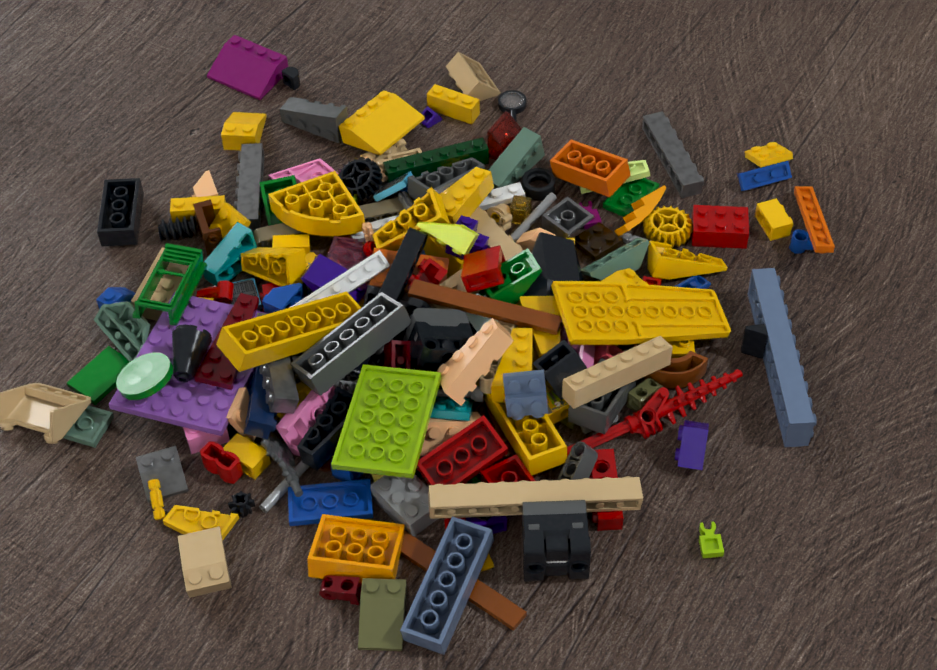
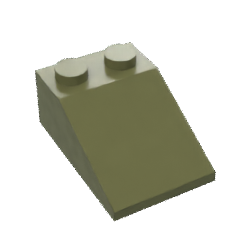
M362 579L358 650L403 651V637L400 629L406 615L407 584L405 579Z

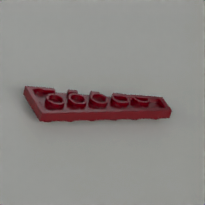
M240 293L222 327L254 318L259 298ZM220 329L194 378L196 382L232 390L238 370L216 345L221 332Z

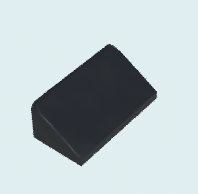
M764 324L745 326L741 353L761 359L764 357L768 337Z

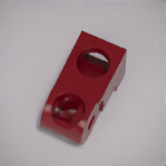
M326 575L323 577L319 595L324 599L350 601L351 604L359 605L362 588L360 577Z

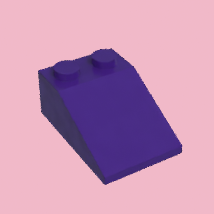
M319 254L303 274L301 280L314 292L348 269ZM364 283L349 294L359 303L366 293L368 286Z

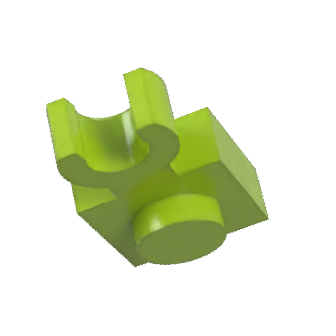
M711 522V529H705L704 524L700 523L699 532L701 536H699V545L702 558L724 557L721 534H715V522Z

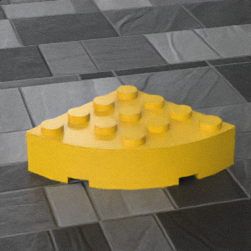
M336 171L268 194L271 211L279 220L297 231L310 235L342 236L357 234L362 231V224L365 223L364 213Z

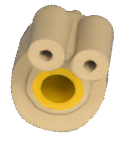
M501 203L487 210L488 216L493 218L499 227L501 226L504 231L511 228L513 217L512 210L508 205Z

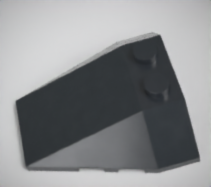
M540 232L531 253L541 267L542 272L523 296H554L551 288L553 281H584L574 240Z

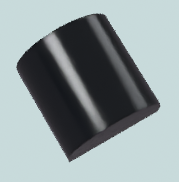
M295 67L283 69V83L293 90L300 87L298 69Z

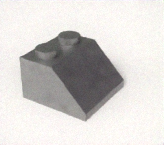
M566 197L542 215V229L558 237L566 238L592 220L594 215L569 197Z
M176 446L136 457L148 503L151 502V490H149L148 481L152 479L160 481L161 488L159 490L162 492L163 499L188 492Z

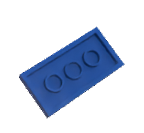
M370 479L302 485L300 487L303 495L300 497H296L292 488L288 487L290 526L319 524L322 514L358 519L373 518Z

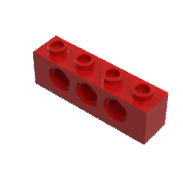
M614 449L595 450L598 453V458L589 478H618ZM623 511L592 512V523H596L597 531L622 530Z

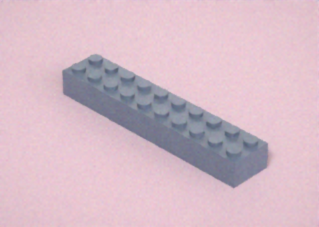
M775 268L752 269L748 298L755 325L764 324L768 333L763 361L784 447L809 446L810 438L814 434L813 427L816 426L817 419L816 414H812V399L807 394L808 383L803 379L804 368L799 363L800 353L795 348V335L791 333L792 322L787 317V304L783 302L784 291L780 290V276L776 275Z

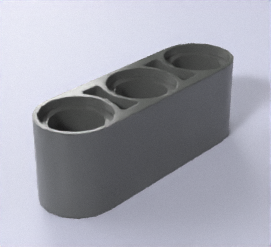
M582 441L575 443L557 480L589 478L597 461L598 453Z

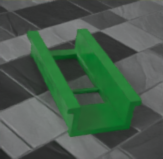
M166 243L165 249L139 298L134 302L135 311L132 314L133 318L140 319L144 310L150 308L168 312L170 325L177 326L207 267V263L203 262L202 249ZM170 262L189 266L185 274L165 271ZM163 274L183 277L170 304L150 300Z

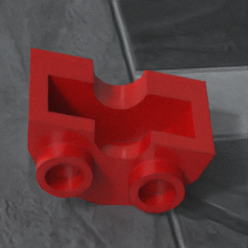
M424 258L418 266L421 270L417 275L412 274L409 278L407 289L410 290L414 279L438 285L448 271L431 258L428 260Z

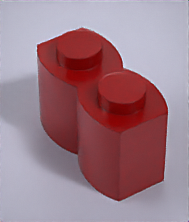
M209 441L200 450L205 469L213 474H219L223 481L235 484L243 475L238 456L232 452L224 451L223 447L218 443Z

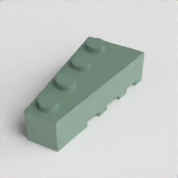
M525 127L522 128L488 170L492 173L493 189L515 184L523 177L525 172L530 170L545 156L540 135Z

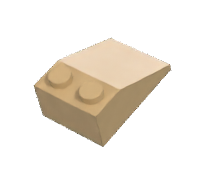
M220 526L178 536L182 571L189 598L232 588Z

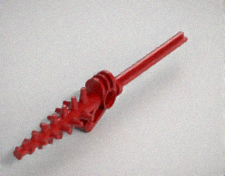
M736 369L734 370L735 372L730 374L723 373V377L718 379L712 376V381L708 383L701 379L699 380L700 386L694 388L692 383L689 382L687 383L689 391L685 393L678 385L675 387L677 396L668 400L669 391L667 388L662 387L655 391L640 410L633 413V416L628 415L624 417V421L609 427L605 434L598 432L581 441L593 449L627 432L640 434L643 438L647 439L650 437V434L655 435L656 431H663L659 419L667 416L671 423L675 424L674 411L678 410L682 417H686L684 406L689 404L693 411L696 410V400L700 398L703 404L706 403L705 395L711 393L713 397L716 396L717 389L721 387L723 390L727 389V384L737 382V379L742 377L743 374L741 370ZM642 413L649 415V422L642 419ZM573 445L567 447V457Z

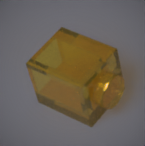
M514 195L510 205V214L513 217L511 223L521 224L532 213L531 198Z

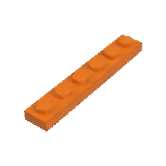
M795 186L794 195L815 253H834L835 246L813 187Z

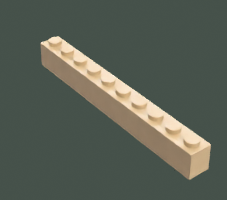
M630 476L623 478L604 477L602 479L583 478L578 480H523L519 482L501 481L498 483L429 485L428 489L430 519L451 518L452 516L462 518L522 515V502L585 500L587 512L640 510L643 502L640 478Z

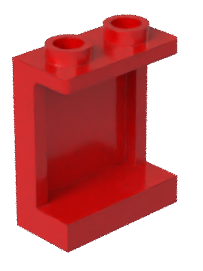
M500 245L464 255L461 278L468 293L504 284L501 263L505 262L506 259Z

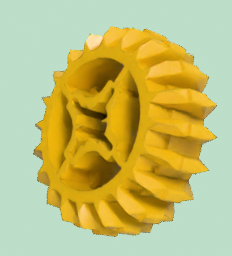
M663 205L662 208L656 207L643 222V231L648 240L672 245V248L674 245L679 247L681 244H685L689 240L693 229L692 219H690L689 214H685L684 210L679 211L678 207L672 208V206L665 207Z

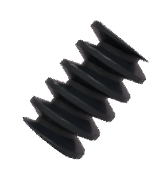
M190 215L189 221L183 216L182 222L176 217L174 223L169 218L168 223L161 219V223L158 224L161 242L164 241V237L171 241L172 236L175 240H178L179 234L182 239H185L186 234L189 238H192L193 233L198 237L196 221L193 215Z

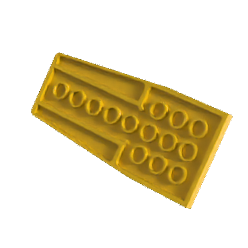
M553 281L551 285L570 345L643 344L658 336H661L667 342L726 338L731 332L715 291L711 289L603 281Z

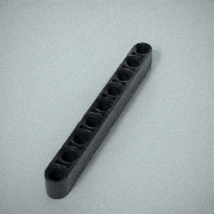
M413 228L408 229L378 294L383 292L394 300L400 301L426 244L427 233ZM376 352L347 375L359 378L363 364L371 365Z

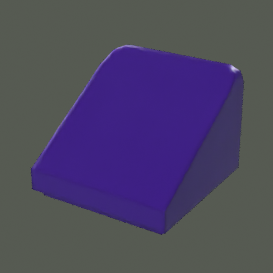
M429 106L421 113L425 117L421 123L427 128L442 120Z

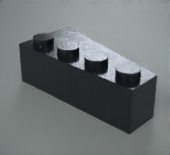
M338 386L334 390L335 394L332 399L329 398L326 402V408L322 414L319 413L316 417L314 426L309 428L297 446L302 462L316 471L334 455L353 394Z

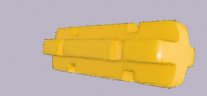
M158 479L149 480L148 487L151 490L150 498L152 508L154 509V519H164L166 515L163 509L162 492L159 490L161 488L160 481Z

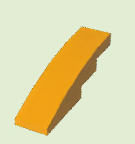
M664 185L632 203L634 211L623 217L626 224L614 230L615 233L620 236L642 222L658 204L666 190V186Z

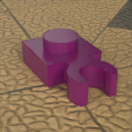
M588 201L587 207H584L581 202L579 203L581 207L594 215V218L583 226L584 230L598 222L602 224L597 209L592 210L591 201Z

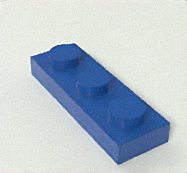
M788 161L737 174L741 191L792 178Z

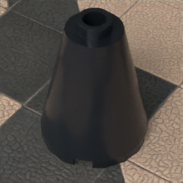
M186 324L176 326V330L173 329V376L179 382L186 383L194 378L212 341V336L207 330L203 329L202 332L197 330V326Z

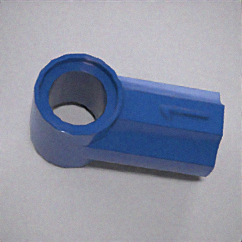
M797 229L793 232L789 244V249L792 252L801 254L805 250H814L809 234L805 230Z

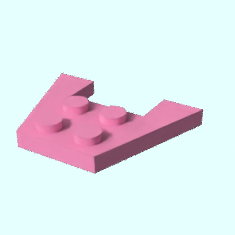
M319 158L268 176L269 180L295 175L296 183H301L335 170Z

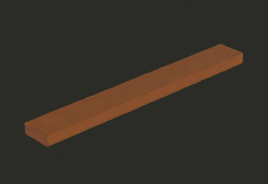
M414 279L408 292L409 298L413 297L428 303L493 318L526 328H533L534 330L557 335L562 323V318L559 315Z
M404 530L400 555L427 572L436 551ZM477 579L468 601L514 631L527 616V612Z

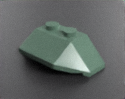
M636 238L598 261L581 269L583 275L602 281L619 270L630 268L636 271L642 265L649 241L643 238Z
M131 302L104 304L95 316L94 321L127 360L131 362L137 357L150 334V324L143 316L140 319L133 318L132 314L135 311V307Z

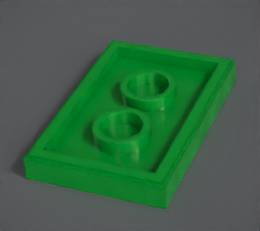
M646 178L626 182L611 197L605 200L603 208L624 217L634 211L632 203L659 189L660 184Z
M108 346L67 382V385L76 393L91 397V403L96 405L116 387L117 377L129 361L125 356Z

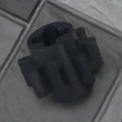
M240 491L235 495H231L232 502H228L232 513L238 514L242 518L252 514L251 507H255V502L251 498V493L246 494Z

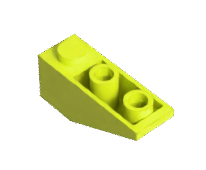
M418 222L416 225L421 228V232L427 233L428 236L431 234L436 237L438 243L443 246L449 245L452 247V251L460 256L462 254H469L479 236L478 233L462 224Z

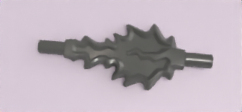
M270 432L268 439L262 438L263 441H261V445L266 449V456H271L273 461L278 463V466L282 469V475L286 477V481L291 486L295 496L300 497L303 495V491L299 485L298 474L293 468L295 466V459L291 454V450L282 443L281 439H278L276 433Z

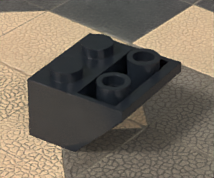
M565 340L532 363L535 370L544 369L546 386L560 400H563V379L587 369L577 352Z

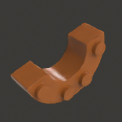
M689 351L680 358H671L670 365L643 378L645 380L652 378L664 388H675L678 385L680 388L686 387L687 383L691 382L694 384L705 375L708 358Z

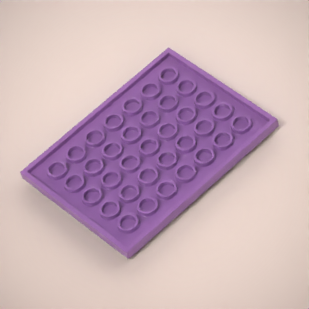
M192 296L178 325L197 326V330L202 332L203 329L207 330L212 336L209 350L233 305ZM256 310V314H255V317H254V318H256L257 313H266V312H261V311H257V310ZM162 312L137 357L147 353L159 352L165 354L173 365L172 331L173 329L176 330V326L170 325L168 312ZM256 367L241 372L238 371L232 390L196 382L195 378L186 383L179 382L172 374L169 382L160 391L144 399H126L117 389L109 402V407L111 410L222 436L229 423L226 417L239 388L248 387Z

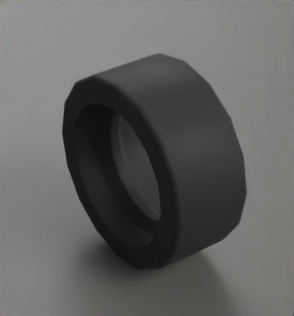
M533 168L525 172L522 177V188L525 196L535 201H542L549 193H554V174L544 168ZM541 180L549 185L535 188L530 186L529 183Z

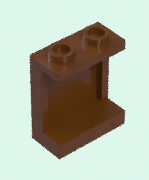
M211 199L193 204L207 256L223 240L220 227L209 229L215 219Z

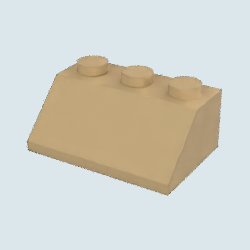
M457 52L446 65L449 76L456 81V86L463 91V94L482 101L498 96L501 93L482 65L468 56Z

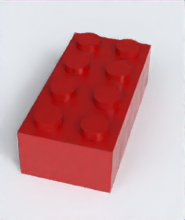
M483 415L419 459L416 468L428 485L465 484L481 473V471L508 454V447Z

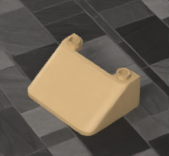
M31 383L0 392V427L2 430H13L15 425L43 432L45 433L44 440H46V443L56 444L59 440L63 439L89 406L91 397L41 383Z

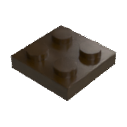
M600 222L574 237L575 247L595 262L623 245V239Z

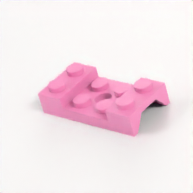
M334 386L321 396L311 390L293 414L286 413L276 425V429L293 455L300 456L297 446L309 428L313 427L316 423L315 411L316 417L319 413L322 414L326 408V402L334 396Z

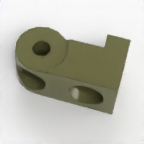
M652 378L646 379L628 392L626 406L634 412L639 411L653 393L663 386Z

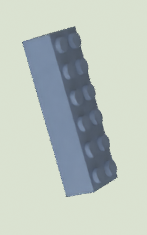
M453 516L451 517L400 629L404 641L443 655L445 654L494 542L492 529Z

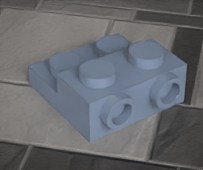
M544 369L503 373L507 417H512L513 420H521L524 416L532 415L534 418H541L548 414Z

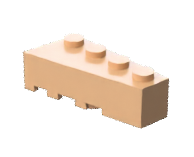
M492 318L484 323L481 329L474 336H471L460 350L455 351L452 357L445 364H442L437 371L441 372L440 384L445 394L460 406L466 401L463 399L469 391L473 392L477 387L475 383L481 375L486 376L490 371L493 360L498 361L514 341L509 332L495 319Z
M472 412L469 421L430 418L420 456L427 455L481 417L480 414Z

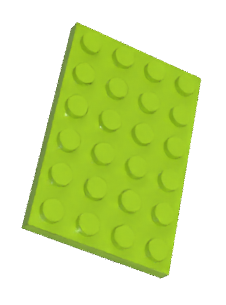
M363 364L331 462L332 469L413 479L442 377L441 372Z

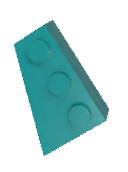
M239 222L233 226L204 261L207 263L203 273L205 280L217 286L219 281H229L242 271L241 253L257 248L251 229Z

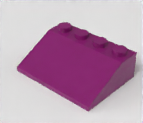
M233 35L223 45L207 74V78L261 100L282 79V70L288 67V60L285 55Z

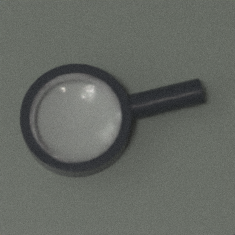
M509 90L499 96L498 107L503 113L510 114V126L515 128L517 126L516 114L526 109L527 99L522 92Z

